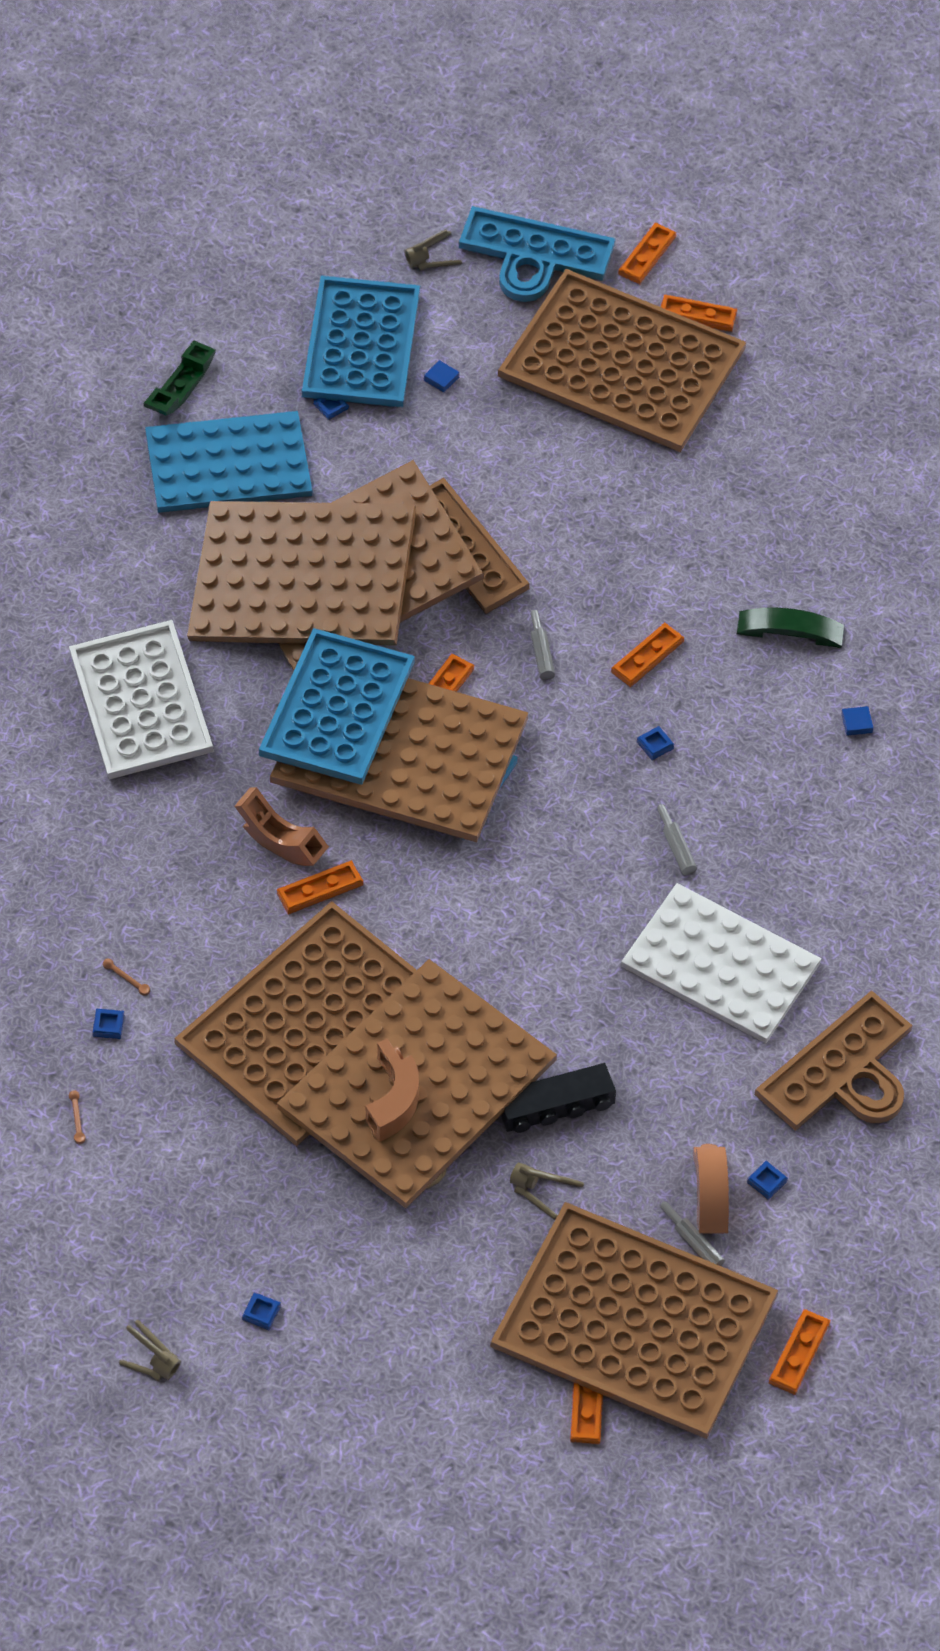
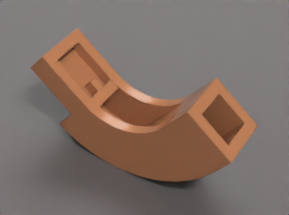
M257 787L249 788L234 806L246 821L243 828L262 847L290 863L301 866H314L329 847L315 827H299L279 816Z
M388 1039L377 1043V1058L394 1085L384 1097L365 1106L366 1122L379 1142L395 1135L408 1124L415 1113L419 1098V1073L414 1058L410 1055L403 1059L397 1046L393 1047Z
M703 1144L701 1147H693V1159L697 1175L699 1233H728L729 1185L726 1149L715 1144Z

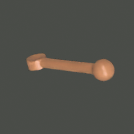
M107 958L103 961L105 969L113 970L139 989L141 995L145 996L150 993V987L147 984L141 985L115 966L112 959Z
M72 1090L69 1093V1099L73 1105L76 1128L74 1141L82 1144L86 1138L85 1134L82 1133L78 1106L80 1094L78 1091Z

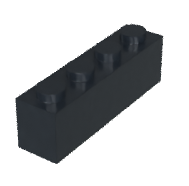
M601 1063L531 1082L504 1109L501 1117L507 1132L515 1130V1132L521 1133L527 1131L532 1125L540 1123L542 1125H551L559 1118L566 1116L577 1118L582 1116L585 1111L593 1109L604 1111L610 1108L612 1104H615L616 1089L606 1063Z

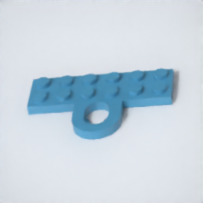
M472 206L459 240V248L504 258L499 277V285L502 292L513 300L529 302L539 299L547 292L554 270L564 272L565 269H568L585 277L603 281L616 238ZM521 265H533L539 270L527 282H522L517 278L518 272L516 269Z

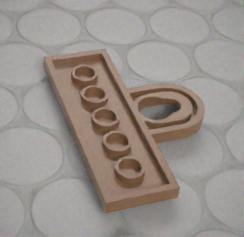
M442 478L429 485L484 574L485 579L466 588L483 612L487 614L529 590V582L446 479Z
M871 990L757 1087L754 1095L795 1131L834 1097L863 1121L870 1123L887 1122L900 1112L904 1100V1090L900 1081L877 1060L910 1033L913 1025ZM863 1077L873 1080L879 1085L884 1097L880 1100H872L868 1096L859 1095L852 1088L853 1081Z

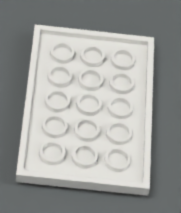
M173 620L69 646L109 780L214 752Z
M676 883L621 961V967L750 1036L767 1043L820 965L821 958Z

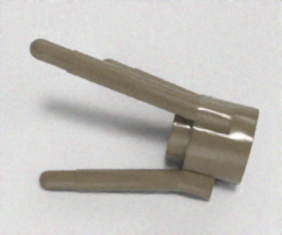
M444 229L423 242L405 249V258L410 267L414 268L417 266L419 271L426 268L462 264V260L426 263V260L430 258L427 248L450 236L451 232Z
M520 1162L515 1165L510 1176V1183L516 1185L514 1192L523 1195L553 1219H556L558 1215L528 1192L527 1189H534L539 1178L577 1187L584 1186V1183L581 1181L536 1170Z
M136 1320L135 1325L147 1338L128 1325L126 1330L154 1353L150 1361L153 1370L122 1359L119 1361V1364L149 1375L158 1382L162 1377L169 1380L180 1367L181 1360L169 1351L140 1320Z

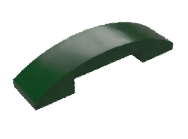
M193 340L181 355V364L161 389L157 387L144 402V407L165 416L175 412L187 400L205 375L215 356L216 349Z
M778 607L754 608L739 612L737 635L763 638V633L816 639L815 645L842 648L844 625L829 617L804 610Z

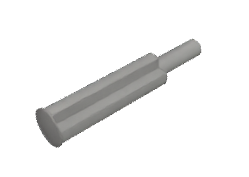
M532 610L530 614L534 631H531V638L539 677L542 680L552 679L555 677V671L547 633L541 628L538 611Z
M664 804L658 805V812L665 825L663 832L682 874L689 875L697 870V866L676 822L672 823Z
M667 1201L661 1203L660 1208L676 1224V1231L702 1259L722 1266L725 1259L720 1256L687 1218L682 1219Z

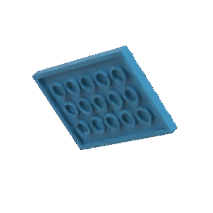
M320 276L302 386V397L313 399L326 398V400L333 401L338 399L353 403L403 407L420 285Z
M298 411L145 427L158 513L208 508L210 501L263 502L312 496V486Z
M313 628L260 745L259 756L362 785L415 663V656Z

